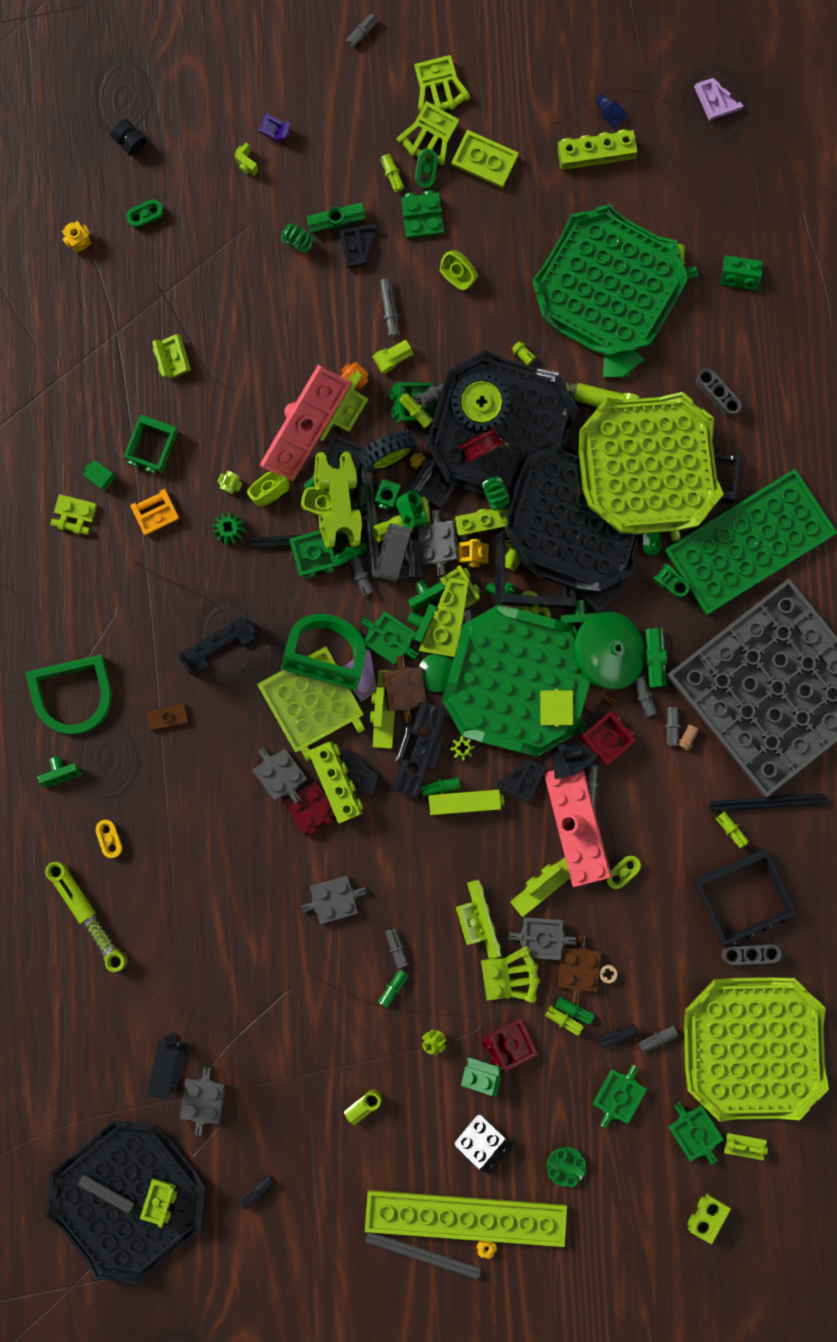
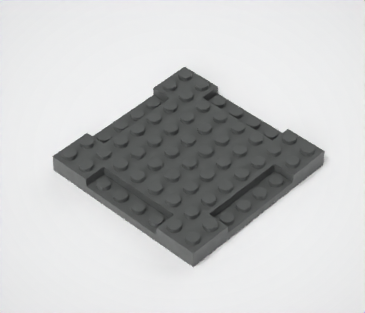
M787 579L666 675L686 702L694 708L739 764L740 769L764 798L768 797L837 742V637L790 579Z

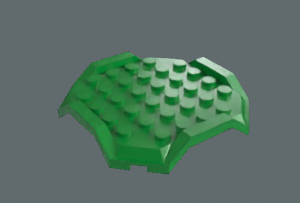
M610 204L597 207L596 210L589 212L582 211L571 214L555 247L541 270L532 279L543 320L559 334L592 352L606 356H613L649 346L666 321L688 280L677 240L659 237L627 220Z
M497 605L463 624L442 698L461 735L537 757L573 737L581 717L590 681L581 672L576 660L575 640L578 632L574 625L503 605ZM555 689L573 690V725H559L558 727H555V725H540V691H555Z

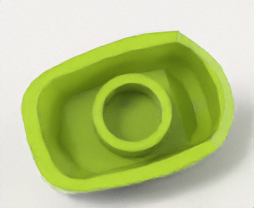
M456 250L448 251L443 256L439 270L442 275L460 290L471 287L478 278V273L470 261Z
M269 471L249 487L247 493L258 507H263L276 501L282 494L289 491L290 483L286 476H280Z
M315 487L306 488L301 501L302 509L316 516H319L320 511H327L325 490H316Z

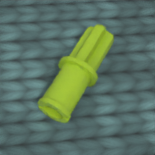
M386 154L382 156L380 161L385 169V176L389 178L394 191L399 192L403 190L404 186L399 176L400 170L396 168L392 155Z
M409 394L402 395L399 401L410 412V416H414L424 428L427 427L433 419L422 409V405H418Z
M725 811L716 818L727 832L726 835L729 834L740 848L749 842L737 827L739 825H736Z
M552 1005L545 1014V1017L559 1024L560 1028L562 1026L576 1036L583 1029V1025L568 1017V1014L565 1015L555 1009Z

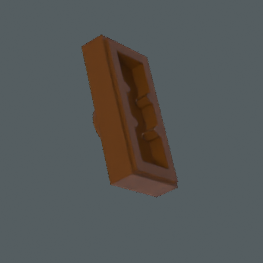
M185 704L146 711L150 731L189 723Z

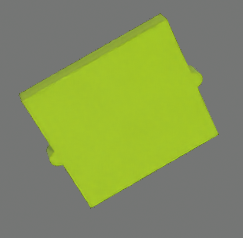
M555 689V691H540V725H555V727L559 725H573V690Z

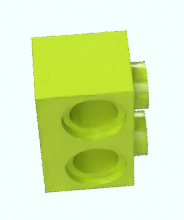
M707 1193L705 1197L702 1196L697 1205L699 1209L695 1215H691L687 1225H689L688 1229L691 1233L712 1244L731 1208ZM711 1204L717 1205V1210L714 1213H708L707 1211ZM701 1222L708 1224L707 1229L704 1231L698 1230V1225Z

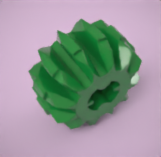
M288 224L281 235L282 242L300 253H307L314 241L313 236L309 232L295 224Z
M491 477L483 482L484 493L490 507L494 511L501 510L509 505L510 499L500 477Z
M229 512L228 517H226L225 513H222V520L218 517L215 518L219 524L212 525L214 529H217L213 532V535L219 536L217 539L219 542L224 540L225 545L229 544V540L236 544L234 538L237 537L241 540L242 536L239 533H245V529L241 528L244 525V521H239V515L233 518L232 512ZM228 525L230 527L231 525L233 530L226 532L225 526Z

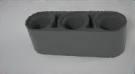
M708 368L701 370L696 378L698 388L724 416L728 418L735 417L742 406L739 398L713 370ZM701 376H708L710 382H703ZM714 390H721L723 396L717 397L714 394ZM727 404L735 405L736 410L730 411L727 408Z
M392 523L389 524L376 568V578L390 582L397 581L410 536V528Z
M771 944L743 945L724 948L721 957L725 963L730 965L765 964L778 962L782 953L779 947ZM770 948L775 950V956L772 959H769L766 955ZM750 949H753L756 953L753 960L747 958V952ZM731 950H734L736 953V958L733 961L727 959V953Z

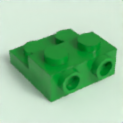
M428 190L423 192L424 195L416 196V193H407L405 197L401 198L406 239L444 234L439 193Z
M397 382L393 385V388L390 390V398L394 400L391 414L392 418L396 419V424H414L419 422L414 416H410V412L400 403L399 399L407 393L415 401V395L428 391L429 387L434 386V382ZM436 403L428 405L424 410L432 419L435 414Z
M320 530L289 539L301 577L305 576V579L316 577V572L323 571L324 574L335 571L334 567L338 565L333 561L335 557L333 547L326 548Z

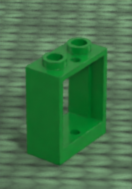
M140 414L124 454V458L128 461L127 464L136 468L140 465L146 468L145 471L152 474L157 472L162 474L179 432L177 428ZM145 427L169 436L158 465L134 457Z

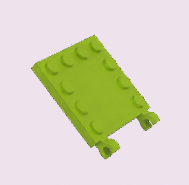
M326 646L307 656L336 665ZM284 670L257 684L295 753L301 750L306 761L311 760L308 745L352 722L358 733L365 730L359 719L364 714L350 689Z

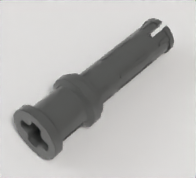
M443 384L437 387L431 386L428 388V391L416 394L415 402L418 405L421 404L423 410L432 403H438Z

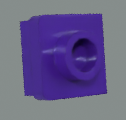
M267 113L258 132L278 143L288 137L290 122H282Z

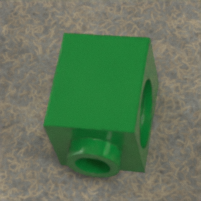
M96 460L92 463L89 462L84 468L83 476L104 492L116 477Z
M382 479L375 498V504L378 505V508L385 511L389 509L394 510L396 499L401 491V485ZM390 492L393 497L391 500L386 501L382 498V495Z

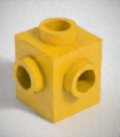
M78 221L75 223L71 222L62 230L65 236L62 240L68 249L72 247L75 253L86 249L92 244L88 237L91 234L85 224L81 226Z
M470 539L469 542L459 543L458 562L469 564V567L478 568L480 564H487L489 544L481 543L480 539Z

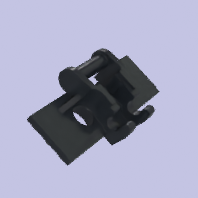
M421 701L413 728L404 727L403 731L405 732L397 756H394L393 759L401 764L392 791L418 799L428 768L436 770V762L440 750H443L444 744L437 740L447 709ZM423 726L431 728L432 733L429 737H423L420 734ZM414 734L418 738L411 759L408 761L404 759L411 735ZM411 763L418 764L419 772L417 774H410L408 772V766Z

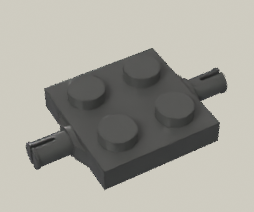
M440 510L432 511L433 522L424 527H418L421 565H437V576H445L444 564L459 560L456 522H441Z
M265 747L262 750L260 749L258 753L264 761L253 769V773L272 800L276 802L282 797L290 796L295 804L301 802L302 799L296 790L307 782V778L286 749L272 756L269 755Z
M348 876L310 886L312 903L301 905V909H303V913L314 910L318 915L320 925L358 914L356 898L367 895L366 888L354 890L350 886Z
M524 917L521 933L509 932V936H516L509 937V940L520 941L522 948L528 947L532 958L561 960L564 944L576 945V937L564 935V920Z
M204 1066L202 1078H186L180 1119L191 1120L196 1123L194 1135L203 1136L204 1124H220L226 1086L225 1083H218L210 1079L212 1067Z

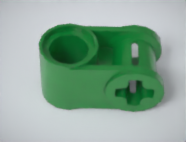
M410 490L396 499V507L404 527L413 529L415 526L424 527L427 524V515L424 511L421 497L415 490Z
M664 564L661 572L652 578L659 587L666 590L676 599H683L689 591L688 582L667 564ZM682 585L685 588V592L677 593L675 586Z

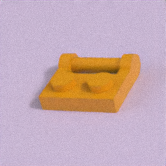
M166 489L138 504L133 503L130 505L145 536L180 520ZM162 500L165 501V504L141 515V510Z

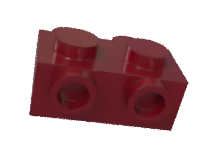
M611 711L581 736L605 766L609 765L636 741L634 733L629 728H625L621 723V718Z
M317 781L312 782L297 792L302 799L298 804H295L291 797L283 801L303 835L308 833L310 836L319 830L318 825L323 822L327 825L335 819L330 802Z
M521 1018L483 1036V1047L487 1052L490 1051L493 1058L491 1059V1064L503 1068L500 1073L506 1072L538 1055Z

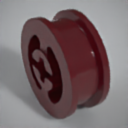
M497 427L459 446V449H463L467 456L466 462L477 457L479 458L505 443L504 440H500L496 432L498 430Z

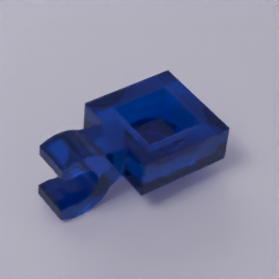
M601 93L596 98L597 101L595 103L603 110L601 117L613 128L628 115L615 100L610 104L604 94Z

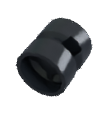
M124 119L113 128L110 136L118 145H122V149L129 156H133L144 147L147 139L139 130H135V126L128 119Z

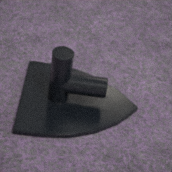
M562 744L554 747V778H566L585 770L596 760L598 755L582 746Z

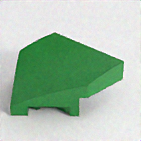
M635 350L613 356L604 355L603 377L605 379L624 378L625 376L628 378L630 373L645 360Z

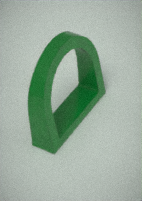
M329 614L308 615L298 620L292 627L280 669L356 691L362 675L366 653L365 643L358 630L339 617ZM316 628L330 629L339 633L348 641L352 648V669L296 654L295 649L298 638L303 633Z
M101 654L25 672L32 703L37 715L47 726L57 732L67 735L87 733L99 726L109 713L112 703V688L105 657ZM95 668L101 690V699L94 715L85 722L75 725L62 724L54 720L45 707L40 681Z

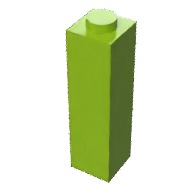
M499 790L429 795L430 815L501 810V805H504V796L499 793Z

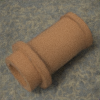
M688 725L682 739L678 740V746L686 751H689L690 748L692 749V743L699 729Z

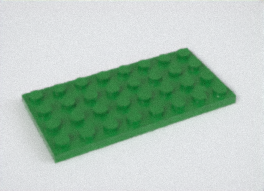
M793 469L664 551L680 576L688 582L689 590L705 615H708L831 538L837 532L796 469Z

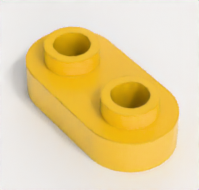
M110 820L100 821L96 825V834L102 852L108 858H116L123 849L117 828ZM105 826H108L110 828V831L107 834L103 831ZM112 844L116 846V850L114 852L110 851V846Z

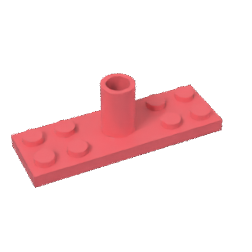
M318 364L297 402H292L286 406L284 414L287 419L260 465L275 474L286 476L288 480L294 481L347 392L351 382Z
M554 770L544 773L572 886L578 887L612 878L585 771L583 770L573 776L561 779L554 778ZM573 821H575L574 829L572 828Z

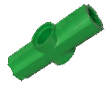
M362 202L341 208L332 207L326 212L306 216L311 234L331 228L340 229L344 225L366 220ZM335 215L341 217L338 221L331 219Z
M663 628L646 629L647 650H645L646 667H648L649 688L666 687L665 666L667 665L666 649H664Z

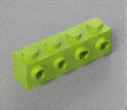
M627 129L612 134L604 132L592 137L584 135L579 139L573 140L572 138H565L558 142L557 148L561 170L636 159L637 155L634 130L628 131Z
M333 741L309 750V755L338 824L363 814V804L360 798H356L354 793L356 791L355 785L352 780L349 781L346 774L348 773V768L345 762L341 763L339 758L341 752L338 745L333 744Z

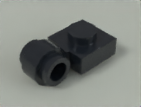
M357 483L355 489H350V502H353L351 510H359L361 520H364L368 516V510L363 504L368 503L369 485Z

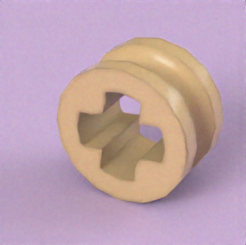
M604 965L599 970V977L605 983H612L617 978V971L611 965ZM607 968L609 971H613L611 979L603 977V973Z

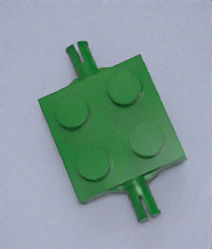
M385 611L374 623L365 616L363 617L360 624L369 629L368 636L364 640L365 646L393 665L397 663L396 656L407 654L412 659H416L419 653L410 648L411 641L415 637L416 632Z
M632 1065L627 1075L620 1074L611 1068L592 1103L605 1113L600 1123L601 1126L607 1128L612 1118L619 1119L626 1124L629 1123L647 1090L634 1080L639 1070L638 1067Z
M681 1102L675 1104L674 1107L680 1117L677 1121L670 1124L668 1128L690 1162L703 1155L707 1157L711 1165L714 1164L713 1160L717 1162L718 1159L712 1150L715 1145L724 1139L702 1105H699L692 1111H686Z

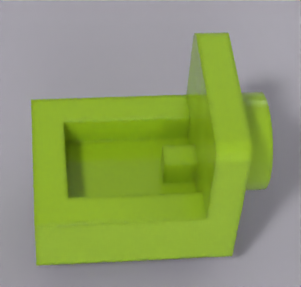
M246 142L243 146L238 147L234 157L241 171L255 176L258 172V167L255 162L247 157L251 149L250 145Z

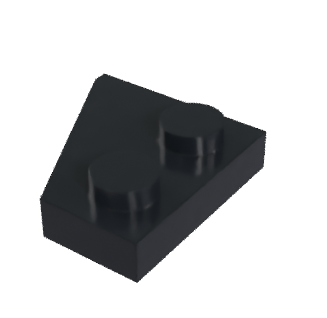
M376 223L340 230L346 269L366 264L376 231Z
M346 748L342 762H345L348 768V773L346 774L349 781H353L357 791L374 795L379 775L350 748Z
M527 760L497 782L495 787L529 803L546 768L531 760Z

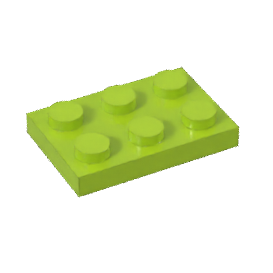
M467 130L451 162V166L503 189L519 153Z

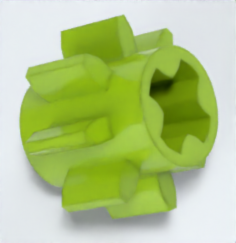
M227 471L226 475L221 473L217 481L221 484L219 489L231 495L234 490L239 492L242 486V482L239 481L240 476L230 471Z
M461 736L459 742L453 740L456 746L450 748V750L456 751L454 758L459 755L462 756V761H464L465 755L472 757L469 750L475 747L469 745L471 739L463 741V736ZM461 743H464V746L468 747V749L465 750L464 754H461V751L457 750V747H460Z
M432 1029L422 1037L425 1040L422 1043L423 1049L429 1054L437 1055L446 1048L444 1045L446 1038L440 1031Z

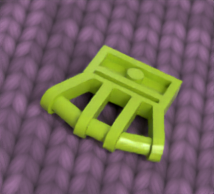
M451 55L414 64L420 87L418 112H421L425 104L424 97L425 89L427 88L431 89L434 100L432 105L441 110H454L464 100L468 101L471 98L456 76ZM450 82H452L461 93L454 99H452L451 91L448 84ZM443 85L447 98L446 102L440 103L435 86Z
M426 101L414 124L397 137V141L405 146L409 151V155L418 157L422 151L418 148L426 133L432 134L433 138L427 148L433 150L438 139L442 140L438 164L439 166H444L447 143L456 129L459 119ZM417 128H421L422 130L413 145L407 137ZM430 155L424 157L425 161L430 159Z
M523 947L507 957L481 960L487 1000L515 997L532 1003L536 1002V991L540 983V978L537 976L538 964L533 961L528 947ZM520 957H523L526 962L523 965L508 967L509 963ZM529 972V977L510 980L509 974ZM530 985L528 993L511 989V987Z

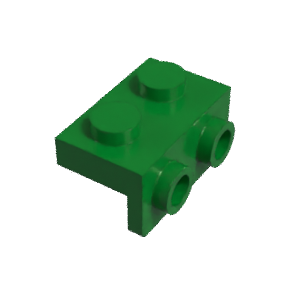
M725 255L720 285L757 291L762 277V261Z

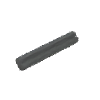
M84 1175L79 1181L78 1185L124 1212L129 1213L134 1206L132 1201Z

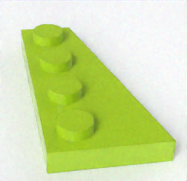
M449 578L419 651L454 657L463 625L469 580Z

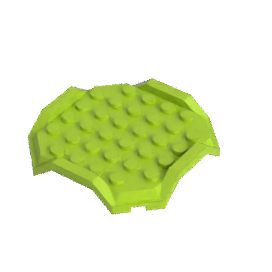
M683 392L663 397L629 400L606 397L580 429L579 434L581 477L588 507L617 531L625 534L672 532L697 527L723 496L722 489L717 480L712 442L714 417L704 409L701 410L697 407L693 400Z
M795 978L714 979L685 1009L684 1055L688 1092L719 1122L735 1119L801 1120L810 1110L809 1108L829 1090L825 1070L823 1028L826 1008Z

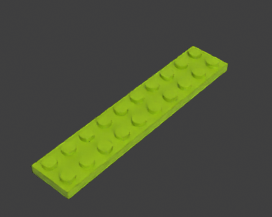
M368 1190L365 1232L565 1247L567 1205Z

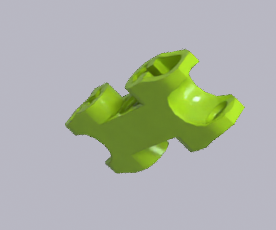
M324 452L316 454L314 482L316 490H325L327 511H320L319 528L326 548L334 547L336 531H343L348 536L351 547H358L360 545L362 520L360 511L351 510L349 489H355L357 485L356 469L350 452L341 454L340 468L335 469L328 464Z

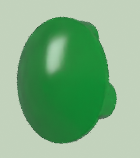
M431 654L421 661L419 667H422L424 687L427 690L433 692L445 691L453 662L448 656Z
M560 1147L554 1150L548 1157L546 1169L549 1178L555 1184L563 1187H574L585 1175L586 1162L583 1155L575 1148Z

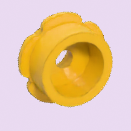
M423 452L420 454L415 453L411 457V468L416 470L422 468L427 460Z
M480 1241L477 1245L478 1255L482 1258H492L497 1250L496 1244L490 1241Z

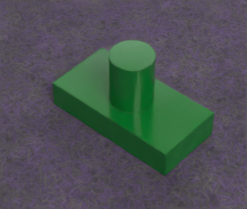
M424 579L417 581L414 586L419 594L408 600L412 611L415 613L441 599L445 589L443 583L440 582L429 588Z
M584 600L575 601V606L573 607L574 615H561L560 621L572 625H581L589 617L599 613L585 614Z
M429 604L424 617L413 612L410 613L407 623L418 627L414 637L415 642L423 643L437 609L436 606Z
M53 757L49 760L52 771L39 775L38 780L44 788H48L82 775L80 768L75 763L63 767L61 757Z

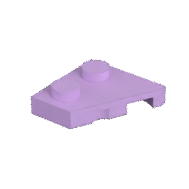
M714 78L697 83L694 87L709 121L743 108V104L733 100L730 97L731 93L722 88Z
M369 649L365 653L361 679L356 691H354L361 702L371 696L372 692H376V682ZM353 660L344 667L352 669Z

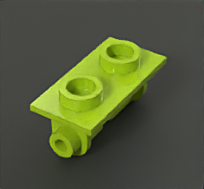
M727 1133L724 1153L764 1160V1155H767L768 1150L766 1147L767 1140Z

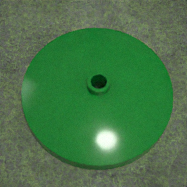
M602 612L589 617L581 625L575 640V656L581 672L592 684L602 689L616 690L629 686L638 678L644 666L645 647L640 632L627 617L615 612Z

